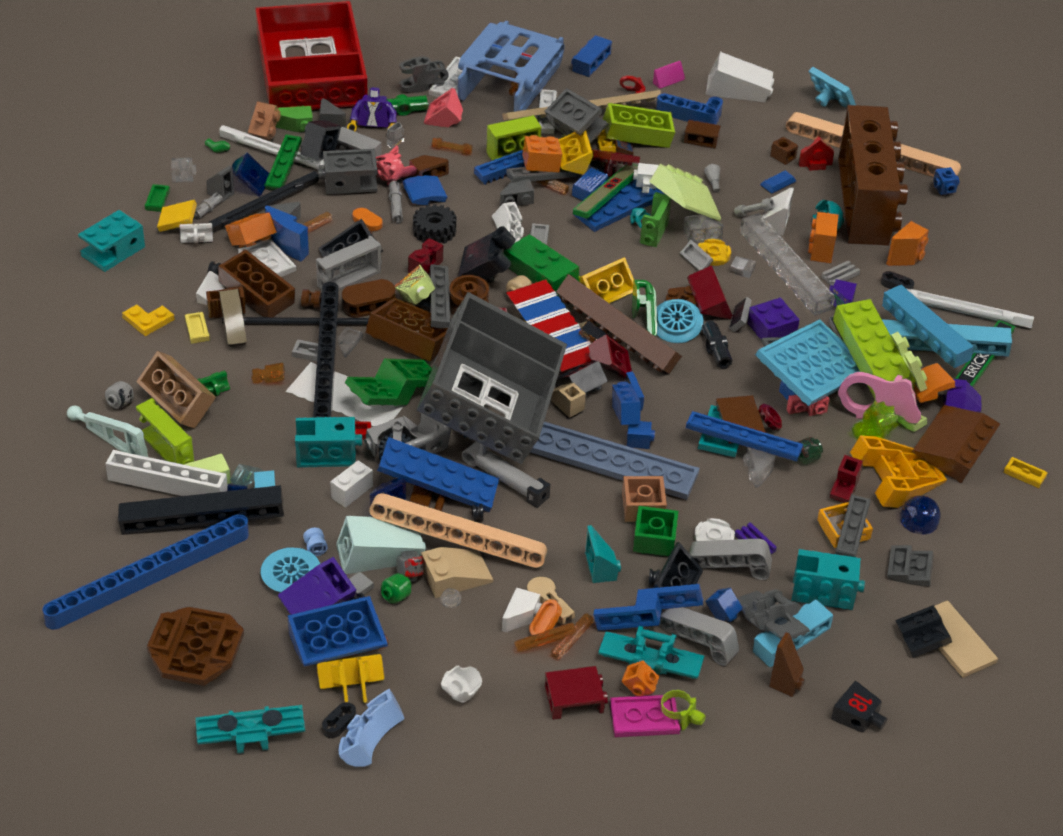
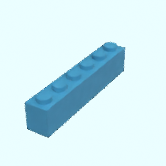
M899 285L884 292L882 306L943 358L945 362L956 368L971 360L974 346L905 287Z

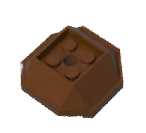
M185 607L171 613L165 612L160 614L148 642L147 651L162 678L205 686L209 682H214L222 673L232 667L244 636V628L230 614Z

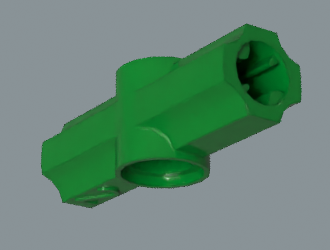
M400 94L395 99H387L395 108L396 113L401 116H406L412 111L428 109L426 95L407 97L404 94Z

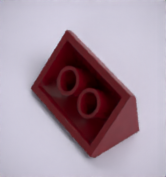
M712 265L688 275L687 279L700 313L732 319L733 314Z

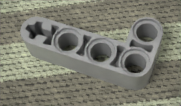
M762 539L695 541L690 546L689 554L701 568L750 567L751 574L755 579L766 580L770 576L772 557L767 542Z
M684 607L666 609L661 614L659 626L663 630L709 646L713 660L721 666H726L739 652L736 631L727 622Z

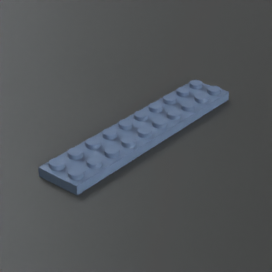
M548 422L543 423L540 437L530 451L537 455L623 480L624 476H663L665 493L685 500L688 499L700 470L698 467Z

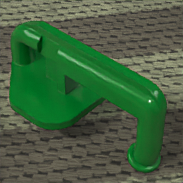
M634 280L632 316L636 318L639 307H645L646 330L656 336V291L647 280ZM640 288H645V295H640Z

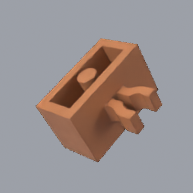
M257 101L248 130L249 135L271 142L272 137L276 134V123L279 122L281 117L280 110L276 105Z

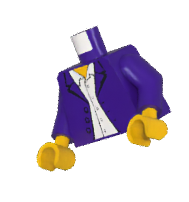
M372 87L370 88V95H364L363 99L358 100L353 107L350 116L351 123L347 125V129L353 125L355 127L354 132H356L357 122L361 126L389 128L397 122L396 110L391 102L387 100L386 96H380L379 88Z

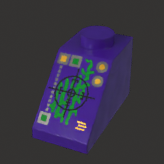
M836 279L834 285H830L828 293L831 296L830 303L835 307L852 303L857 284Z

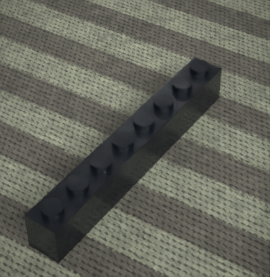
M281 485L119 503L118 523L121 534L126 535L214 525L235 515H244L248 521L284 517V498Z

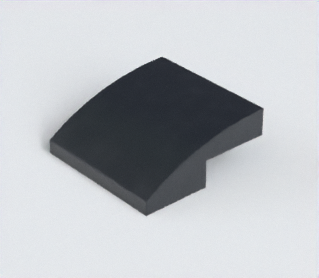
M934 605L895 620L913 658L952 643L951 636Z

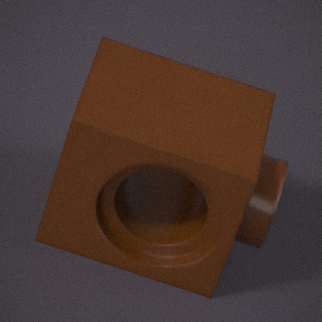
M783 136L772 143L770 156L787 165L796 159L798 145Z

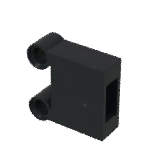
M501 226L494 232L465 246L458 277L473 275L484 280L487 279L490 283L495 280L494 275L503 273L510 267L511 261L503 254L502 249L507 250L511 248L516 239L504 226Z

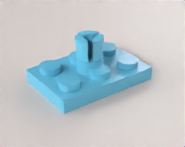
M814 67L809 70L811 80L815 85L814 88L820 92L815 98L818 103L821 101L820 105L825 107L830 99H836L844 107L856 105L849 87Z

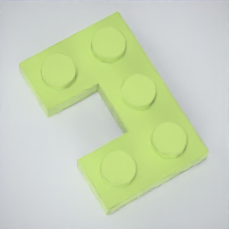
M899 332L892 334L895 345L916 381V386L920 392L926 390L925 381L928 379L925 372L921 371L922 363L919 357H915L911 351H908L907 348L910 345L906 337L902 338Z

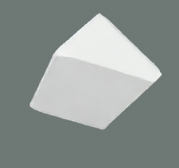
M211 271L208 272L196 293L197 303L207 305L206 291L225 289V286L218 281V275Z

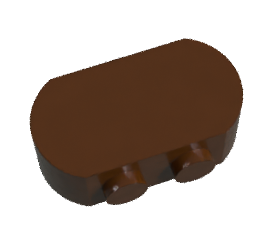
M385 279L346 286L342 291V310L344 314L351 318L369 316L371 312L395 297V286Z

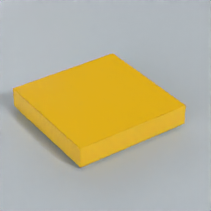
M195 199L162 207L157 225L159 232L178 228L180 224H192L197 206Z

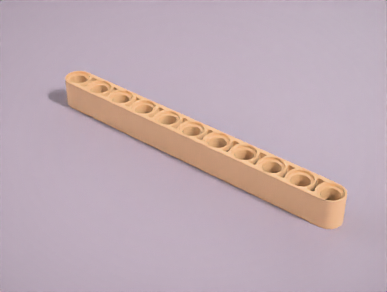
M799 112L793 113L786 123V129L793 134L812 140L820 136L826 144L840 148L844 126ZM901 144L899 162L904 163V168L931 177H934L936 169L951 167L956 175L961 170V165L955 160Z

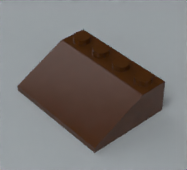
M394 297L370 313L365 333L371 335L374 339H381L387 342L390 346L399 347L406 353L417 355L424 361H431L438 355L448 328L438 329L431 327L430 312Z
M944 405L914 447L912 453L962 483L1000 426V423L984 413Z

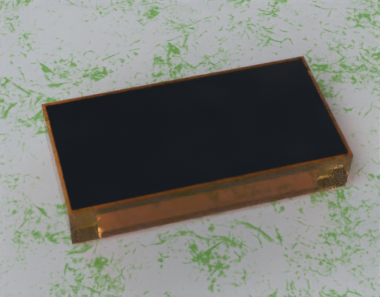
M589 320L579 331V334L591 343L604 335L612 338Z

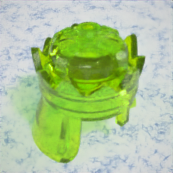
M875 400L864 412L863 420L855 423L852 427V432L858 440L860 435L876 436L885 439L887 434L899 426L896 423L898 416L895 415L894 406H887L884 401L877 403V400Z

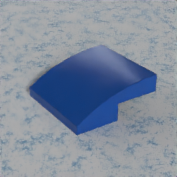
M417 176L405 179L402 182L413 204L428 205L430 200L445 202L447 199V195L437 176Z

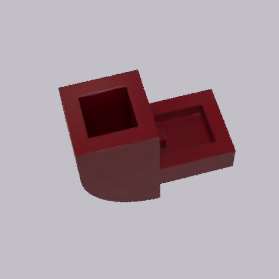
M844 454L838 468L837 479L830 492V498L843 503L850 501L851 494L855 492L861 475L862 460Z

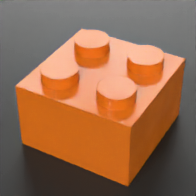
M536 135L525 136L522 155L526 170L560 172L562 151L558 138L551 136L545 138Z
M270 212L253 214L225 225L231 245H238L239 248L255 245L256 241L270 239L272 234L277 233Z
M817 212L816 219L813 218L809 242L812 243H809L808 253H811L810 261L832 262L838 214Z

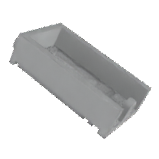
M368 236V239L334 252L327 257L317 258V287L322 291L324 283L335 282L338 284L340 291L346 286L354 285L381 273L382 247L380 243L372 236Z

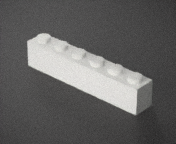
M116 450L112 451L106 462L108 480L180 496L228 491L227 474Z

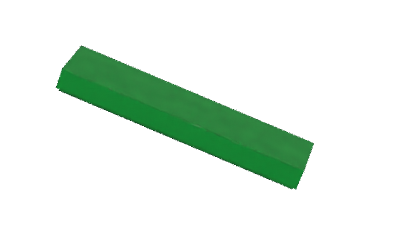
M285 134L265 183V189L275 190L285 185L302 143V137Z

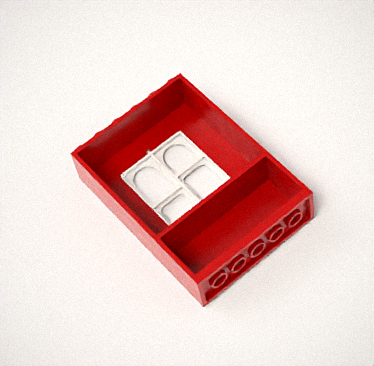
M350 1L256 8L257 36L269 104L276 105L277 108L311 106V110L320 109L321 100L326 99L336 107L355 106L358 100L363 99L364 95H368L367 74ZM316 44H326L331 48V53L312 54L311 48ZM290 46H300L305 50L306 56L286 57L285 49Z

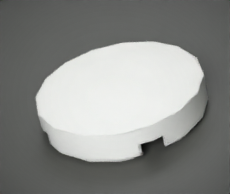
M711 518L707 519L706 522L698 523L695 528L694 539L695 541L734 540L735 532L727 522Z

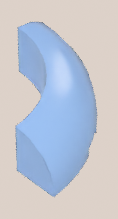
M390 689L367 704L368 709L362 715H356L347 726L349 731L346 737L341 738L339 744V756L347 764L354 767H364L372 764V754L377 743L393 726L405 719Z

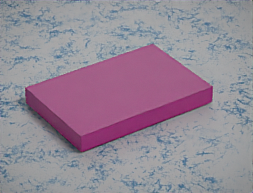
M663 695L610 698L615 737L680 734L679 719L674 720L663 714L661 708ZM675 697L664 702L663 706L667 710L677 712Z

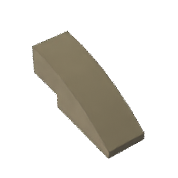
M238 289L219 291L227 345L246 344L247 339Z

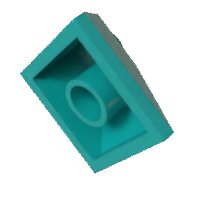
M588 525L585 555L593 583L617 581L618 572H621L620 560H616L615 553L592 525Z

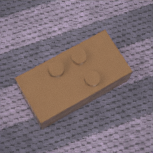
M160 351L156 352L136 381L179 423L194 429L216 398L172 356Z

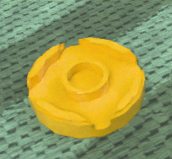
M707 239L703 243L700 242L698 244L702 250L714 259L710 265L720 266L730 260L731 248L729 245H725V242L722 240Z

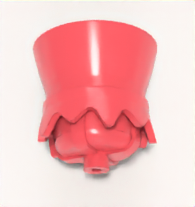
M397 145L389 153L376 157V159H379L376 162L377 176L382 180L388 181L387 185L392 181L399 180L401 177L414 176L417 172L414 166H403Z

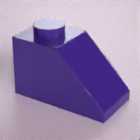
M953 379L955 381V388L944 390L943 406L947 405L981 412V395L966 380Z

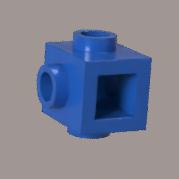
M951 167L936 169L933 184L940 195L956 193L959 177Z

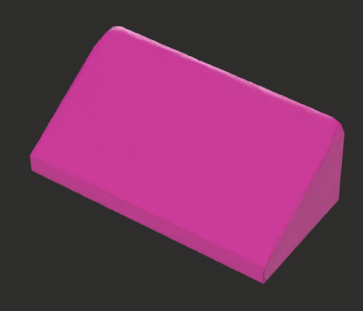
M681 61L655 69L653 84L661 89L684 80L685 76Z

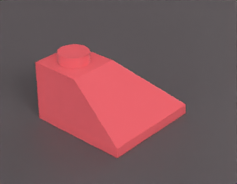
M451 88L430 103L424 119L426 125L449 128L461 121L463 108L454 88Z

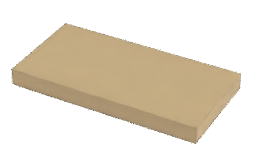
M948 600L935 605L952 639V643L938 649L962 678L997 663V656Z

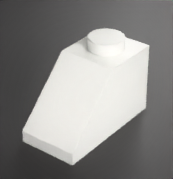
M516 588L502 619V631L508 632L531 624L542 605L540 603V594Z

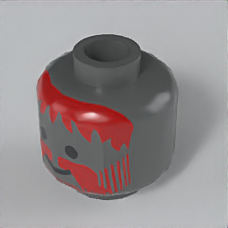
M417 551L401 552V555L396 558L397 573L408 577L410 581H417V577L424 573L423 557L417 554Z

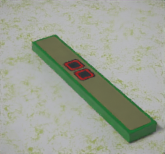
M638 165L623 166L573 209V215L588 219L633 180L634 169L638 170Z

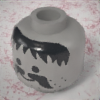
M123 381L114 383L105 391V399L114 409L124 408L134 398L133 388Z

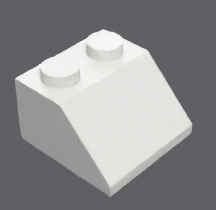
M789 188L772 197L775 206L773 209L765 211L762 216L763 232L784 235L790 215L794 188Z

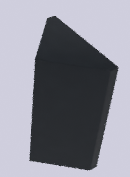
M677 542L659 574L654 588L697 584L704 570L682 544Z

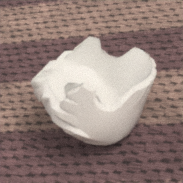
M458 665L444 674L441 686L454 700L466 702L479 690L482 685V677L476 668L471 666L460 668Z

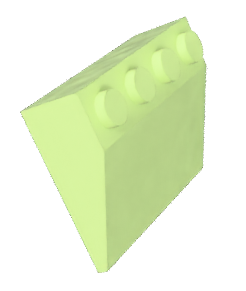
M662 164L658 166L649 181L682 207L717 221L721 220L708 187L702 183L703 180L700 177L693 176L679 168L676 169L669 164L667 166Z

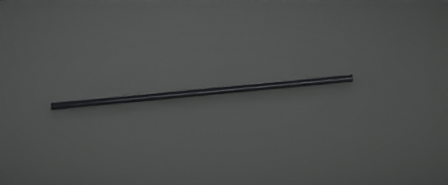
M243 317L244 324L320 325V318ZM338 318V325H367L369 318Z

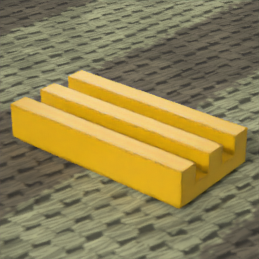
M1011 457L1003 472L1037 488L1041 487L1048 472L1014 457Z

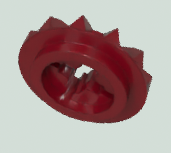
M760 405L758 411L767 426L771 427L774 431L781 429L782 420L778 412L770 405Z

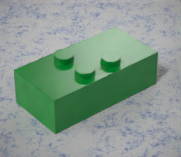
M530 234L515 242L511 248L504 250V255L511 261L508 269L517 275L527 277L532 284L547 279V283L556 292L568 274L579 281L578 265Z

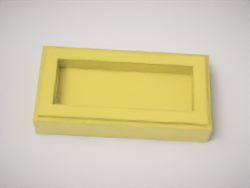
M203 312L186 314L185 321L191 344L210 341Z

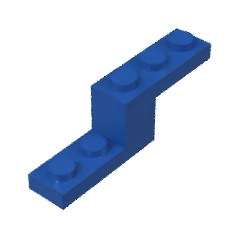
M700 584L638 589L635 606L594 609L593 615L598 631L635 628L639 626H659L662 609L703 606V596Z

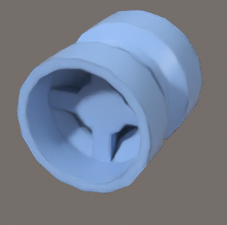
M310 528L304 533L303 539L307 545V551L315 556H320L327 551L328 546L324 539L323 531L320 528Z

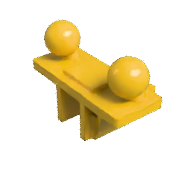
M381 654L317 663L320 688L342 686L345 702H348L346 685L360 683L362 699L366 703L365 683L384 680Z

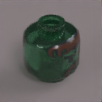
M807 437L798 441V443L803 444V448L797 461L808 465L821 458L823 447L818 439Z

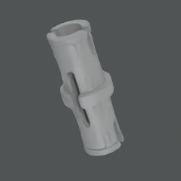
M214 193L209 199H204L196 207L194 218L199 220L206 213L213 211V208L223 201L222 196Z

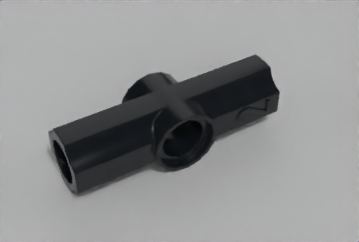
M713 320L707 321L702 325L707 352L712 354L718 367L727 369L728 366L732 365L733 361L728 350L727 337L725 335L722 336L717 323Z

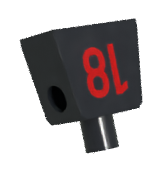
M856 680L834 705L831 720L859 732H865L871 724L882 729L888 718L879 713L882 701Z

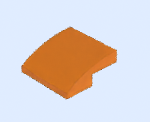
M938 363L921 369V371L925 372L928 379L925 381L927 389L920 392L915 384L913 391L917 400L922 403L937 399L938 392L955 388V381Z

